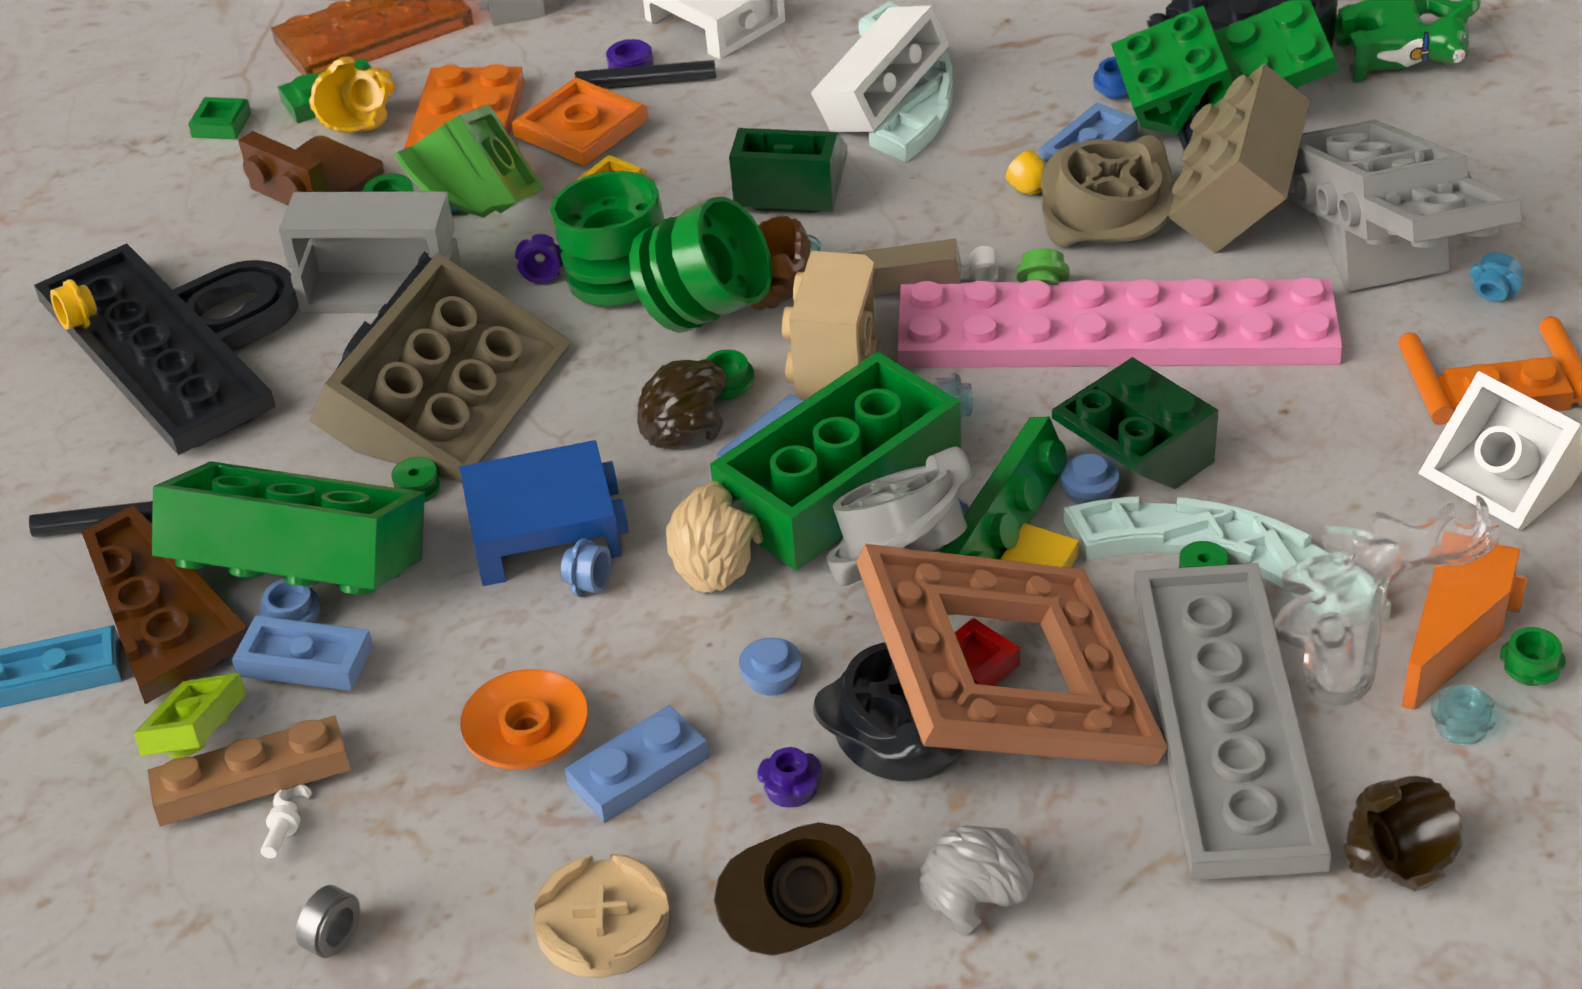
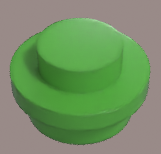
M1042 248L1027 251L1022 255V263L1016 268V279L1019 282L1039 280L1048 285H1059V282H1066L1070 277V268L1064 263V255L1054 249Z

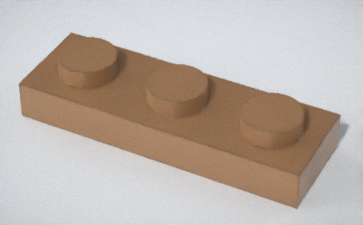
M336 715L320 720H305L289 729L258 738H243L231 743L227 747L196 756L174 758L164 765L148 769L147 771L153 808L161 827L273 794L282 789H290L298 785L351 771Z

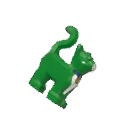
M1363 0L1356 4H1348L1338 9L1334 40L1337 46L1350 45V42L1352 44L1354 63L1349 65V71L1354 82L1366 80L1367 74L1372 71L1406 69L1428 59L1448 66L1461 62L1468 55L1469 33L1466 23L1480 8L1481 0ZM1432 14L1440 17V19L1428 25L1423 23L1420 16Z

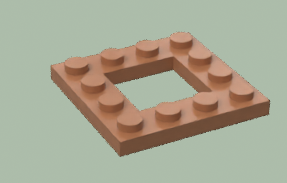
M864 544L856 564L923 746L1157 765L1168 746L1084 569ZM948 615H966L1002 621L1012 620L1040 623L1070 693L975 684Z

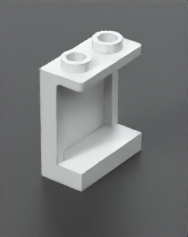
M643 0L645 18L653 24L673 13L705 29L707 52L720 60L785 22L784 0Z

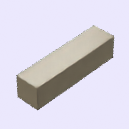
M956 238L850 252V254L866 255L874 262V296L900 293L901 284H916L922 281H931L937 284H961L962 264Z

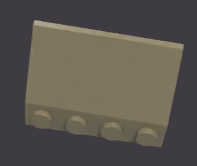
M437 253L325 382L309 421L355 452L396 464L411 457H425L435 463L438 476L462 483L459 466L480 463L566 352L572 341L440 253Z

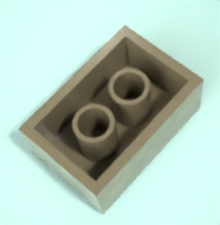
M1265 64L1260 66L1249 77L1245 75L1239 76L1230 85L1224 98L1214 106L1211 104L1205 105L1191 122L1190 128L1193 130L1190 143L1181 156L1184 165L1181 175L1172 188V194L1175 196L1169 218L1213 252L1217 253L1287 199L1310 99Z

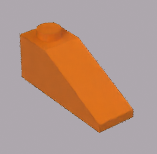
M1444 533L1408 664L1401 707L1415 710L1502 635L1507 611L1520 613L1528 576L1515 574L1520 554L1519 548Z

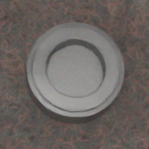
M326 885L317 890L305 904L296 927L298 945L321 958H330L343 950L353 937L359 923L360 904L358 898L335 885Z

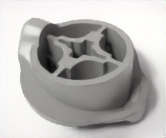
M955 446L928 457L926 466L899 471L870 481L849 491L835 501L833 509L843 540L828 553L826 559L833 578L839 585L847 586L862 580L856 561L865 543L934 551L964 533L967 529V524L957 496L962 486L968 483L974 474L970 462L961 448Z

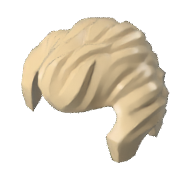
M710 481L707 485H700L695 488L673 511L671 521L666 526L667 553L672 558L676 571L694 590L701 591L703 594L705 592L712 593L715 590L722 591L730 586L735 579L743 576L751 560V538H753L756 544L763 542V534L757 517L733 508L731 493L718 481Z

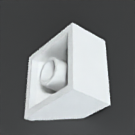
M1478 371L1418 474L1522 531L1569 491L1582 471V424Z

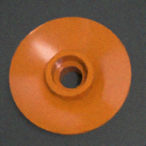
M542 669L516 670L489 680L471 695L462 710L460 720L461 733L469 751L486 764L509 770L536 768L561 758L580 741L588 723V707L583 692L569 678L559 673Z

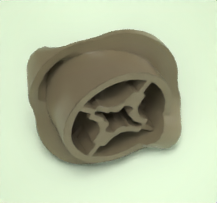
M1145 135L1131 142L1094 139L1075 143L1057 151L1045 165L1041 178V189L1043 192L1042 211L1050 240L1060 247H1069L1079 241L1120 243L1139 240L1160 230L1169 218L1174 199L1171 187L1172 173L1163 142L1153 135Z

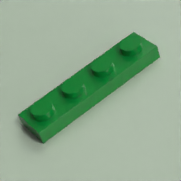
M1050 416L1029 417L964 514L967 529L958 538L944 545L939 552L1001 559L1007 549L1015 547L1019 538L1020 528L1024 523L1029 524L1060 477V474L1064 471L1066 461H1068L1065 446L1059 440Z

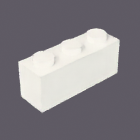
M932 5L888 8L814 88L811 94L830 132H874L950 46Z

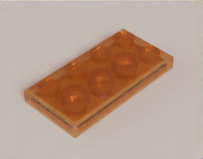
M350 0L334 2L326 9L309 15L293 16L285 23L271 27L275 44L300 74L314 75L326 71L334 61L341 57H352L353 60L365 58L367 62L472 26L474 22L471 8L463 0Z

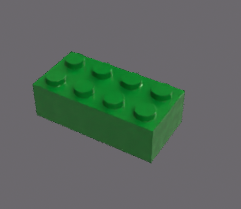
M877 351L710 463L712 481H718L729 490L733 497V508L757 517L763 534V542L758 545L797 571L843 538L833 509V504L841 496L878 478L899 471L926 466L928 457L955 446L961 448L960 401Z
M210 461L153 486L152 556L175 559L176 566L186 569H201L217 565L230 567V574L238 577H259L269 573L284 576V581L291 585L311 586L320 582L340 584V590L348 594H370L375 592L376 588L390 579L399 577L403 571L422 560L425 492Z

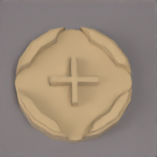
M610 854L611 860L594 861L593 855L575 859L552 873L538 890L534 903L535 914L533 920L539 948L553 965L575 976L604 978L629 972L653 956L666 939L671 915L664 883L649 865L627 855Z

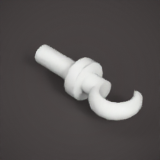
M298 785L286 790L282 789L275 794L273 799L274 807L266 818V824L270 831L260 850L264 857L269 859L276 857L284 838L296 833L300 825V816L297 813L298 807L294 802L287 800L294 796L309 798L312 791L306 785Z

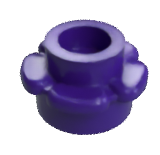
M534 234L530 240L524 239L516 247L517 269L526 280L532 283H547L554 279L555 276H558L560 274V267L564 266L561 259L562 249L554 243V239L551 236ZM537 254L544 255L545 260L537 261L535 256Z
M785 747L776 750L770 758L762 760L758 767L757 777L759 782L764 783V791L771 802L781 807L794 808L808 803L814 797L819 785L817 777L821 775L822 767L820 761L813 754H805L802 750L795 747Z

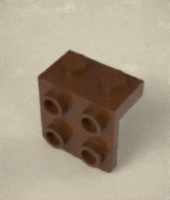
M254 131L238 140L244 160L243 170L249 179L251 189L285 205H289L293 192H360L368 181L383 175L385 172L381 160L322 135L312 137L296 149Z

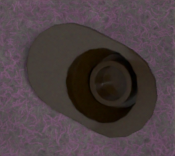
M821 822L799 826L748 847L728 861L717 879L714 902L718 920L729 937L750 952L769 956L793 952L845 929L860 918L873 898L876 874L871 854L860 839L838 825Z

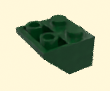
M738 128L729 155L733 201L738 202L742 207H750L757 210L833 211L848 153L847 144L838 132Z
M1131 357L1052 409V419L1134 473L1173 489L1178 488L1215 462L1219 410L1134 357Z

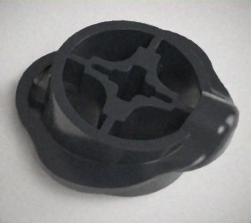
M886 642L872 645L859 652L851 660L841 677L822 688L815 697L813 713L816 720L822 727L836 736L842 751L852 762L873 775L895 781L926 779L947 768L964 750L923 746Z

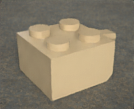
M811 251L805 271L797 272L795 275L793 286L794 305L786 306L784 309L782 337L784 340H791V349L788 351L785 366L786 381L794 383L795 396L806 400L878 351L873 291L875 267L874 262L868 256L863 254Z

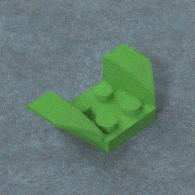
M489 104L456 116L413 146L393 154L402 168L424 192H447L450 206L485 218L495 210L502 213L528 200L544 189Z

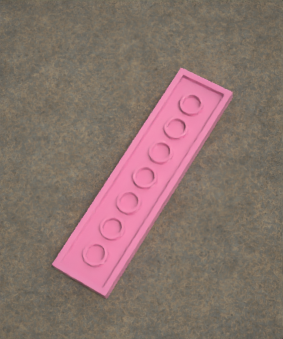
M1309 277L1260 280L1257 278L1204 280L1195 278L1174 281H1151L1148 279L1095 281L1087 279L1059 282V285H1048L1039 280H1029L1026 282L974 281L961 284H937L931 281H922L916 284L900 285L897 354L898 364L905 368L1119 366L1131 357L1147 366L1340 365L1342 342L1331 279H1314Z

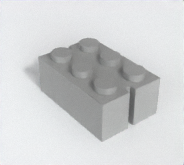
M293 192L279 228L288 268H293L291 280L296 292L300 313H378L417 265L418 259L424 251L432 259L437 253H440L462 268L457 240L452 238L454 225L447 192Z

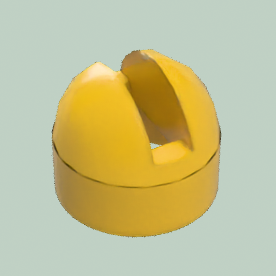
M1027 150L1013 160L1007 169L1005 179L1020 193L1027 195L1039 194L1042 192L1041 178L1046 162L1035 151Z

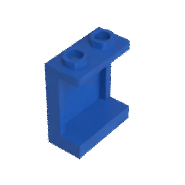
M596 440L459 466L482 586L506 582L501 556L576 542L582 538L591 539L603 536L605 537L611 558L621 556L618 535L629 533L626 512L622 498L611 500L610 496L619 494L613 461H601Z

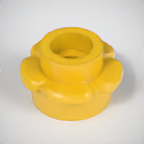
M69 279L63 282V286L51 290V302L61 325L66 330L80 325L87 329L90 326L88 318L97 313L96 304L89 288L86 285L78 286L73 280Z

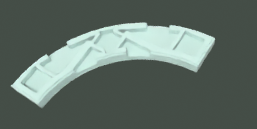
M888 1L858 21L859 35L863 36L888 8L900 6ZM947 50L935 61L876 130L869 132L870 146L907 163L934 139L948 116L953 98L952 65Z
M1123 497L1097 500L1064 508L1063 523L1072 538L1079 540V549L1086 561L1129 553L1158 552L1180 554L1181 550L1192 542L1209 541L1225 549L1229 557L1228 564L1230 565L1259 563L1263 578L1288 591L1304 603L1321 619L1333 635L1390 619L1392 603L1356 565L1342 555L1335 558L1330 553L1311 543V535L1277 519L1218 502L1177 497L1176 504L1139 503V497Z

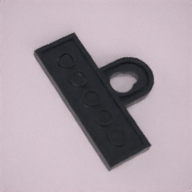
M126 243L34 285L39 301L58 322L59 320L51 302V290L63 286V282L69 279L73 280L78 286L86 285L89 288L96 304L97 313L88 318L90 326L87 329L80 325L66 331L177 455L192 448H197L207 441L241 424L248 423L255 417L276 407L272 391L233 351L275 332L287 324L295 315L299 304L292 284L291 273L285 267L262 260L236 262L218 268L172 290ZM244 293H257L255 297L246 301L243 307L231 316L221 319L201 317L210 308Z

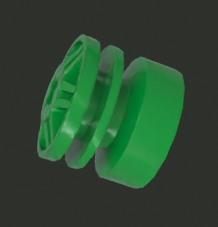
M609 171L583 177L565 186L553 198L550 213L560 249H562L561 259L566 270L565 275L571 294L582 302L599 306L624 305L640 300L630 275L629 254L633 239L643 229L660 224L664 220L660 195L655 182L639 173Z
M724 196L709 198L684 210L679 216L669 217L660 224L643 229L633 239L629 254L630 275L638 298L651 317L664 328L676 333L695 330L702 327L705 323L718 320L721 315L735 313L760 302L769 292L772 280L771 255L762 231L754 218L738 202Z

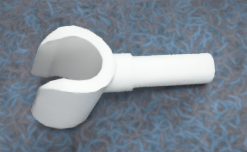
M980 246L971 251L969 265L962 267L961 270L962 283L968 281H997L998 265L994 264V248Z

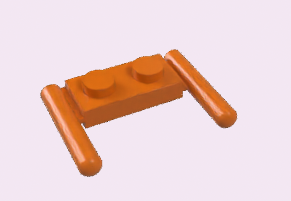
M1546 317L1539 325L1540 333L1553 357L1444 369L1442 376H1437L1417 334L1408 332L1403 334L1398 340L1399 349L1429 415L1435 424L1441 425L1449 422L1478 371L1555 411L1571 410L1572 403H1578L1582 407V360L1557 317Z

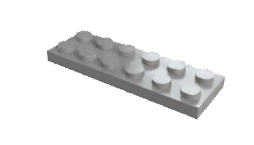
M1259 563L1135 571L1134 589L1163 738L1168 746L1166 754L1191 880L1329 872L1331 851Z

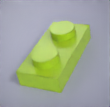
M240 673L183 681L133 733L140 755L167 753L169 758H182L203 749L205 741L219 726L228 721V715L246 696Z

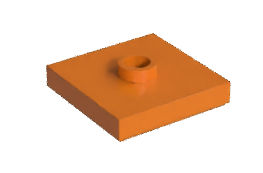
M575 77L512 122V128L515 137L586 167L649 119L646 105Z

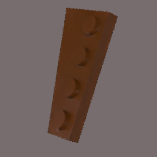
M134 505L82 531L84 541L145 704L236 653L248 627L194 569L176 566L175 559L152 556V524Z

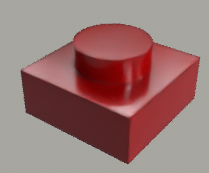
M974 617L954 632L975 684L995 686L1020 665V647Z

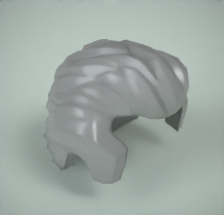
M964 826L950 829L934 843V846L927 851V860L923 862L920 868L921 876L919 877L921 896L931 910L942 911L952 922L954 931L967 935L982 922L975 914V908L978 903L991 902L1000 906L1022 903L1029 896L1033 886L1034 873L1030 869L1026 849L1008 829Z

